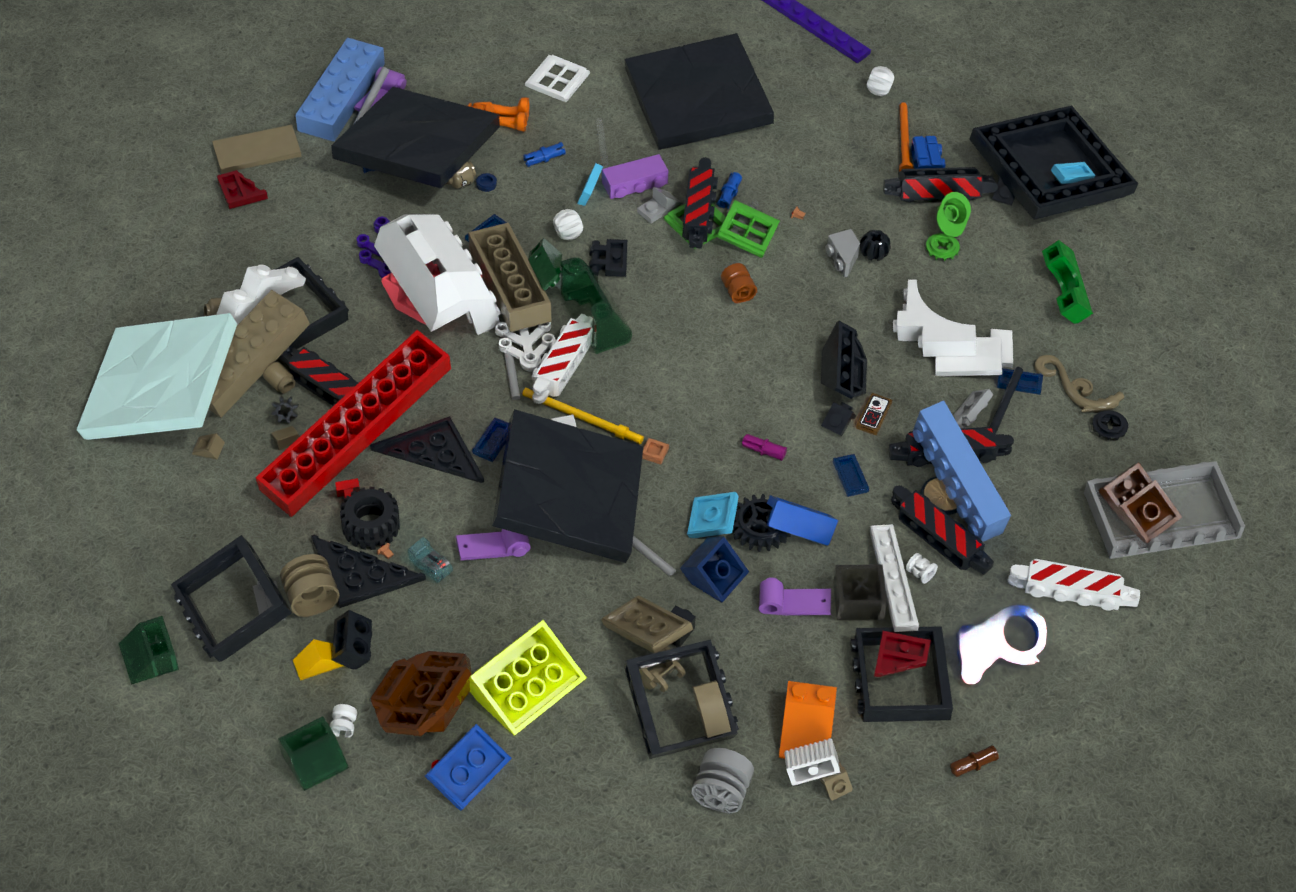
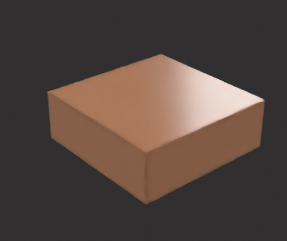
M648 438L643 448L642 459L661 465L669 450V444Z

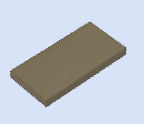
M292 125L212 141L221 173L302 157Z
M636 596L601 619L605 627L652 653L661 651L693 630L691 622L641 596Z

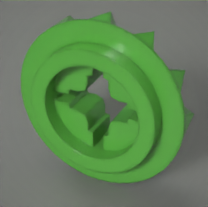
M944 233L934 234L926 242V250L929 251V256L934 255L936 260L938 258H942L944 261L947 258L953 260L954 256L958 255L960 249L957 239ZM939 245L942 247L946 246V250L943 248L939 249Z

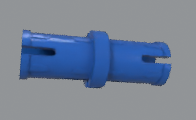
M559 142L546 148L544 146L540 147L535 152L524 154L523 159L526 161V166L530 167L543 161L545 163L549 162V159L565 155L566 152L565 148H562L564 146L563 143Z
M730 173L727 183L721 189L722 194L717 201L718 207L729 209L731 201L736 197L738 186L742 181V176L739 173Z

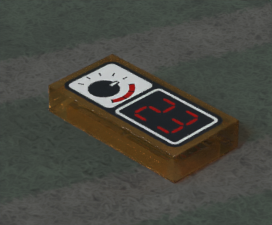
M872 393L856 424V429L877 436L893 400Z

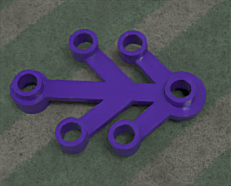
M378 217L374 221V231L379 233L380 227L390 221L386 217ZM366 234L359 235L357 237V245L360 248H365L359 252L360 262L377 269L381 278L390 274L391 271L384 260L382 263L372 258V253L379 257L381 256L374 247L375 244L370 242L369 236Z

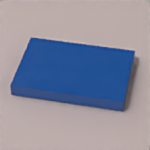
M475 724L425 777L456 808L462 811L512 758L482 728Z

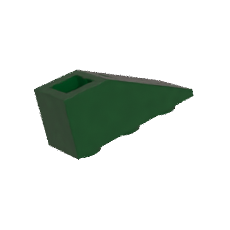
M543 238L529 252L528 261L542 289L546 291L549 287L553 288L560 280L562 253Z

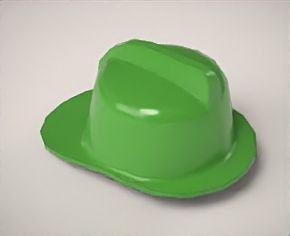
M951 192L943 198L938 206L936 219L940 230L945 235L957 237L963 233L971 213L968 199L959 192Z

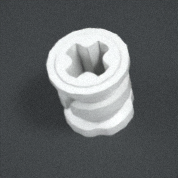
M919 553L914 554L906 565V570L913 572V575L917 578L921 577V582L924 584L931 580L938 568L937 564H930L928 559H922V555Z

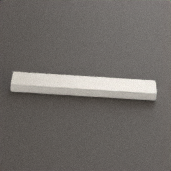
M893 524L870 526L871 539L894 632L918 631L919 623Z

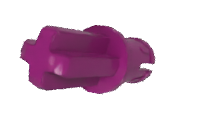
M746 434L742 441L743 447L760 452L761 456L765 454L780 461H783L787 452V447L769 442V439L763 440Z

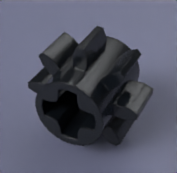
M281 395L279 403H272L276 410L271 415L277 414L279 417L278 422L286 419L290 423L291 415L294 417L298 416L294 409L299 404H293L292 396L288 400H284V397ZM282 404H285V407L291 408L288 414L285 411H280Z

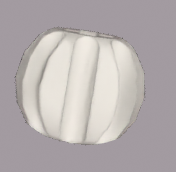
M879 66L873 68L866 84L868 90L878 96L888 94L894 81V74L887 67Z
M561 210L553 219L554 228L561 239H576L583 231L581 218L574 210Z

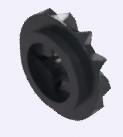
M1104 410L1097 413L1093 418V431L1098 432L1099 437H1107V440L1111 438L1118 440L1121 436L1124 437L1128 430V422L1119 412ZM1110 420L1113 426L1111 430L1108 428L1107 425Z

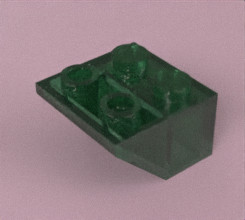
M163 616L138 623L119 643L131 685L179 670Z
M323 716L278 738L281 754L304 791L349 768L336 736Z

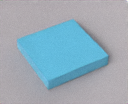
M736 492L695 497L687 531L689 538L732 533L739 498Z

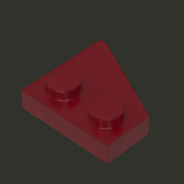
M237 170L217 175L218 184L229 209L268 199L266 190H260L255 187L253 181L245 178Z
M883 631L874 677L926 666L931 640Z

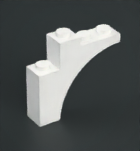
M266 265L248 267L240 290L224 292L216 315L230 313L238 325L271 290L282 295L291 289L303 286L306 278L293 267L270 270Z
M908 280V288L904 289V301H907V304H903V311H898L897 320H893V332L897 333L898 341H918V347L923 348V357L976 356V326L953 322L934 313L921 299L917 288V280Z

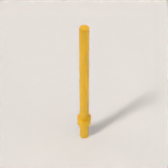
M525 388L522 393L523 396L532 399L534 394L533 390ZM547 397L545 402L542 403L614 433L615 437L622 440L626 438L638 444H642L644 436L630 431L629 427L621 424L619 426L553 398Z

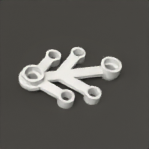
M505 322L497 323L495 326L496 335L506 337L499 340V350L519 359V363L525 371L533 372L536 367L541 365V356L548 348H551V344L555 339L554 335L550 333L544 334L550 331L551 322L544 323L546 324L545 326L543 324L538 325L530 335L528 328L519 330L520 335L510 332ZM542 336V343L533 351L532 345ZM512 342L523 347V351L513 347Z

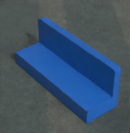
M772 495L769 496L767 504L773 507L767 522L769 527L824 545L830 544L838 523L836 518Z

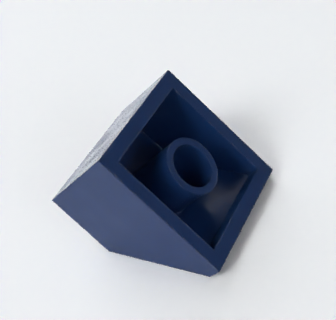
M724 536L706 538L680 567L692 585L721 603L749 573V570Z

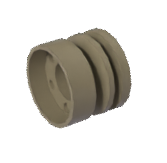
M317 554L302 555L294 558L282 568L280 573L281 582L287 593L291 609L297 616L310 617L326 612L338 602L339 591L332 577L328 562L323 556Z

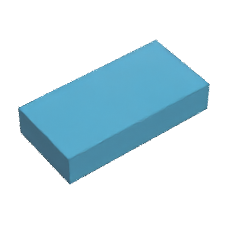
M1085 162L1054 164L1051 169L1061 184L1074 183L1096 176Z
M595 163L577 204L586 205L603 166Z

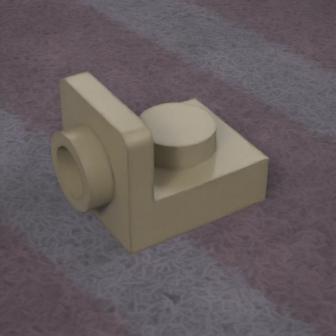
M840 763L841 773L819 778L826 788L828 797L832 801L853 790L847 771Z

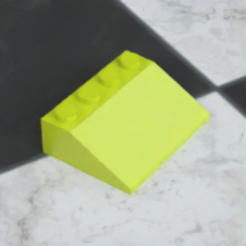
M542 620L472 673L469 681L470 692L474 698L515 736L587 677L545 621Z

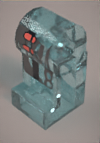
M424 537L408 549L409 561L436 583L442 581L453 571L451 563L430 546V542Z

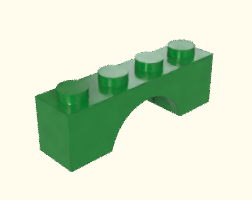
M1058 240L1044 249L1042 253L1047 268L1057 279L1062 291V295L1056 298L1060 313L1072 323L1077 324L1092 315L1093 312L1074 251Z

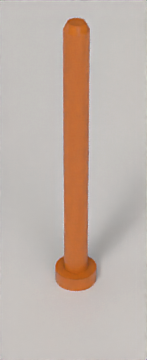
M905 102L899 105L902 163L899 165V172L902 169H914L913 164L910 162L908 109Z

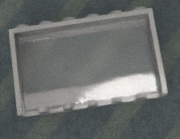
M1217 461L1201 462L1188 466L1181 465L1168 469L1161 468L1146 472L1152 481L1156 480L1182 516L1181 519L1148 543H1144L1129 529L1098 491L1118 475L1103 479L1096 478L1086 483L1084 495L1108 552L1109 559L1239 539L1245 528V524Z

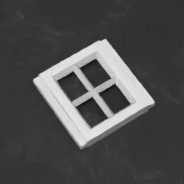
M548 55L525 82V86L567 102L588 77L590 71L586 70L585 67L557 56ZM554 65L563 68L558 75L549 72ZM566 70L576 73L571 80L561 77ZM544 76L554 79L548 87L539 83ZM557 81L567 84L561 92L552 89Z

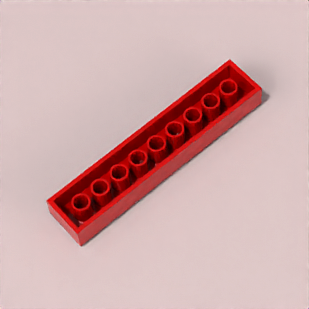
M416 330L255 477L259 490L290 517L294 516L451 370L450 355L420 331Z

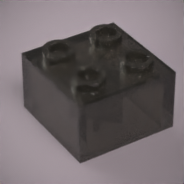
M883 564L836 565L833 585L837 620H884L887 598Z

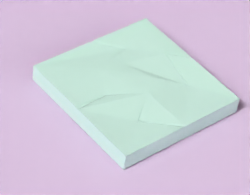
M230 313L115 328L77 431L84 439L91 440L202 427L237 327L234 318Z

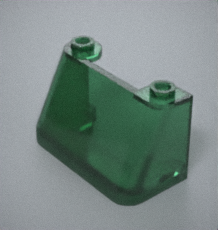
M574 257L561 261V295L565 302L574 300L578 302L579 306L590 303L592 306L591 316L595 321L594 341L592 342L594 352L599 354L629 343L632 339V330L604 283L584 260Z

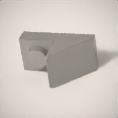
M653 187V198L638 207L637 213L652 224L681 205L682 202L668 191Z

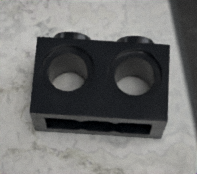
M348 610L334 620L332 661L350 669H358L370 661L371 619Z

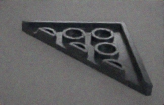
M450 416L370 444L371 451L479 483L484 482L482 473Z
M311 535L317 554L327 560L332 577L338 588L340 596L337 603L339 608L426 580L424 573L420 572L418 574L399 564L387 563L362 551L359 553L348 549V546L320 539L317 535Z

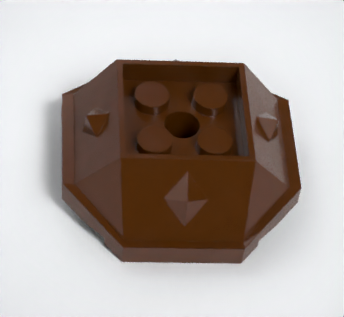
M427 651L417 654L408 660L404 658L395 661L370 698L382 729L387 733L422 736L425 732H444L470 691L469 677L472 673L470 660L467 655L463 653Z

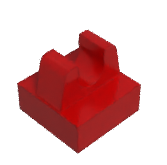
M358 478L335 482L337 497H351V492L360 491Z

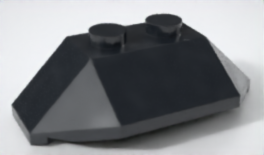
M838 321L822 349L821 384L853 399L866 394L867 358L857 338L856 329Z

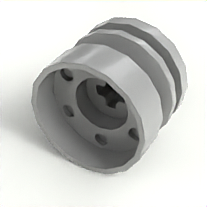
M726 748L709 749L704 754L700 765V772L696 776L691 794L704 807L728 814L738 812L746 796V789L750 785L754 767L745 756L736 751Z

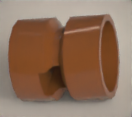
M732 264L722 272L721 280L734 303L738 304L754 298L757 293V287L744 264Z

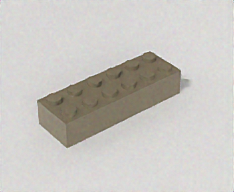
M504 223L468 232L470 253L475 263L480 267L482 277L489 291L491 290L497 300L495 303L510 332L552 322L551 302L546 292L542 289L510 224Z
M271 290L237 325L208 408L211 412L222 418L261 377L266 368L274 363L310 325L303 309Z

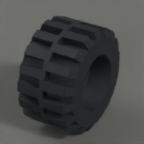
M363 487L358 492H351V497L346 496L344 499L345 503L341 504L340 517L342 532L348 542L352 541V545L355 547L360 544L361 549L366 550V546H370L371 550H375L376 545L382 547L386 541L390 544L393 541V536L397 537L398 529L400 530L399 510L395 497L392 498L390 492L384 493L382 488L376 490L375 487H370L369 489ZM369 514L380 516L379 518L372 521H364L360 519L363 516Z

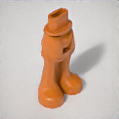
M527 97L521 98L518 105L514 107L492 104L489 101L476 102L473 105L469 103L468 105L469 107L501 115L499 116L500 126L513 128L518 131H526L529 117V98Z

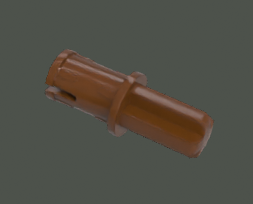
M992 745L976 753L970 752L967 757L950 764L951 772L958 777L974 769L978 771L981 769V766L997 761L999 755L996 748Z

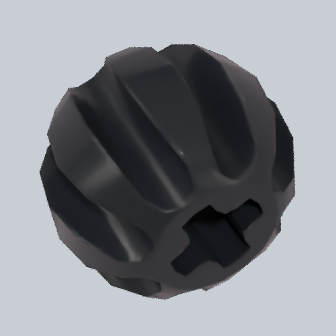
M881 230L868 231L860 240L862 255L864 257L867 256V259L871 261L872 259L882 260L891 249L890 238Z

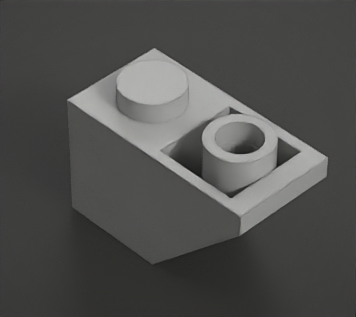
M852 229L828 235V242L825 246L827 255L829 257L832 256L834 259L836 270L841 271L844 277L849 276L858 258L860 242Z

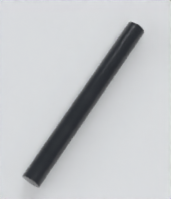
M1015 367L990 424V428L995 430V434L1023 373L1021 367Z

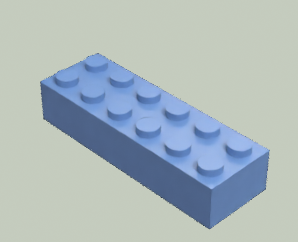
M347 38L296 113L297 130L335 141L355 111L354 106L364 97L373 83L377 70L384 66L383 47Z
M942 401L921 410L913 429V436L924 448L926 459L929 462L931 461L935 467L937 478L940 481L942 480L946 486V493L957 505V512L962 519H965L968 531L980 538L982 542L1003 534L1011 514L946 403Z

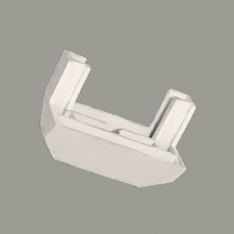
M404 214L381 226L374 247L431 332L465 313L469 323H473L477 335L493 329L500 322L498 315L501 313L495 304L497 300L491 290L488 291L481 278L482 271L478 264L471 262L473 259L469 251L462 249L463 245L458 235L453 236V230L448 221L444 222L440 215ZM431 261L433 264H437L440 275L433 277L425 264Z

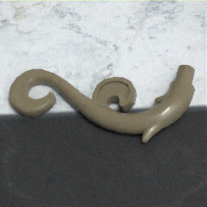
M1043 355L1035 361V370L1041 376L1052 377L1056 375L1055 369L1049 370L1045 368V365L1048 363L1058 368L1064 391L1076 405L1083 408L1081 412L1112 410L1124 399V394L1120 391L1106 399L1090 400L1084 398L1093 392L1091 381L1077 378L1070 382L1063 364L1055 356Z

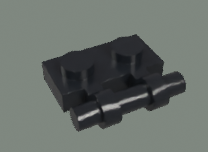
M607 239L606 245H600L598 240L592 241V246L589 249V255L591 256L589 261L590 275L597 277L600 270H605V276L626 277L628 240ZM600 256H606V259H600Z

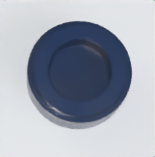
M484 173L477 177L476 186L481 191L489 192L496 188L497 179L490 173Z

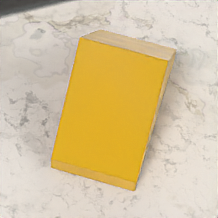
M313 639L293 659L300 681L343 666L332 661L333 643Z

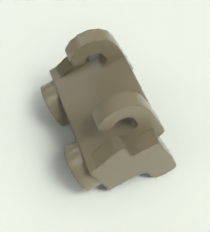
M667 646L661 651L669 650L671 648ZM677 660L657 664L650 671L647 670L648 667L639 669L642 675L643 686L650 690L654 689L659 683L661 685V692L668 690V685L664 678L674 669L678 671L677 676L679 678L686 674L684 668Z

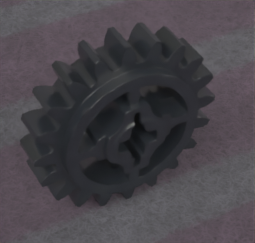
M764 494L761 495L760 499L752 495L751 501L744 497L743 504L738 502L732 531L734 533V540L741 538V546L748 543L749 550L757 546L758 552H761L762 547H766L769 552L771 545L778 549L780 542L786 544L787 537H791L790 533L778 529L773 530L772 527L767 525L773 507L767 504L768 500L765 499ZM750 516L749 522L744 524V519Z

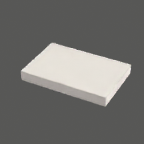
M976 337V356H936V376L1002 375V337Z

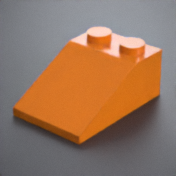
M788 681L779 758L785 759L784 752L786 750H794L795 747H804V745L808 746L810 743L814 744V742L818 743L824 739L828 740L831 738L837 687Z

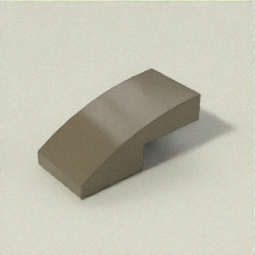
M717 681L693 686L697 710L701 715L705 736L709 738L731 732Z

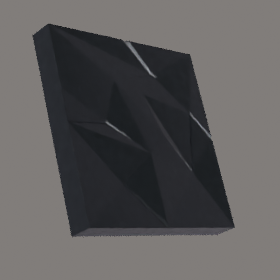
M737 33L625 59V70L658 150L774 124L773 109Z
M392 87L363 117L358 119L331 145L332 159L442 188L500 128L499 114Z
M1072 105L975 127L969 138L1034 220L1123 198L1134 194L1138 186V182ZM1085 162L1096 176L1074 183L1061 184L1051 169L1054 164Z
M514 409L509 419L492 526L626 563L632 553L644 446Z

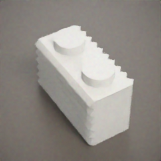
M831 738L828 740L824 739L818 743L814 742V744L810 743L808 746L795 747L794 750L790 749L784 752L786 770L792 786L841 773L838 755Z

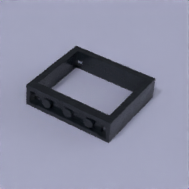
M296 257L275 270L287 267L297 269L306 278L305 284L332 311L311 323L290 345L293 348L299 349L348 321L349 309L345 306V301H341L336 296L334 290L328 288L324 284L323 279L313 273L309 264L306 265L299 257Z
M242 535L171 584L176 593L174 599L180 606L183 605L185 608L182 611L183 615L189 623L193 622L195 626L192 629L194 634L200 641L203 640L205 643L202 646L203 650L207 652L209 658L214 657L219 662L236 653L292 613L254 548ZM244 557L273 606L220 643H217L190 594Z
M942 626L918 627V631L894 632L893 627L856 628L855 637L850 640L851 652L856 654V658H853V672H858V678H855V692L860 693V699L857 700V712L862 714L863 722L951 720L953 704ZM883 631L931 640L939 705L870 706L863 646L880 645Z
M711 639L625 661L623 666L649 759L731 739L738 734V719L732 715L730 708L733 706L730 693L725 691L723 684L726 683L723 669H719L717 663L719 653L716 651L715 646H712ZM702 654L710 682L716 680L718 683L731 732L709 738L703 736L660 747L639 669Z

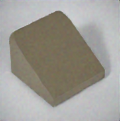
M293 426L271 433L278 450L288 448L299 438V434Z
M217 433L200 436L192 455L218 460L225 442Z

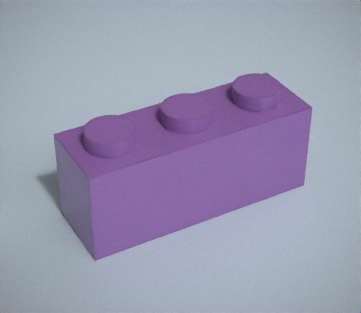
M660 154L602 169V184L610 199L622 198L628 194L641 193L653 187L660 188L668 184V169Z

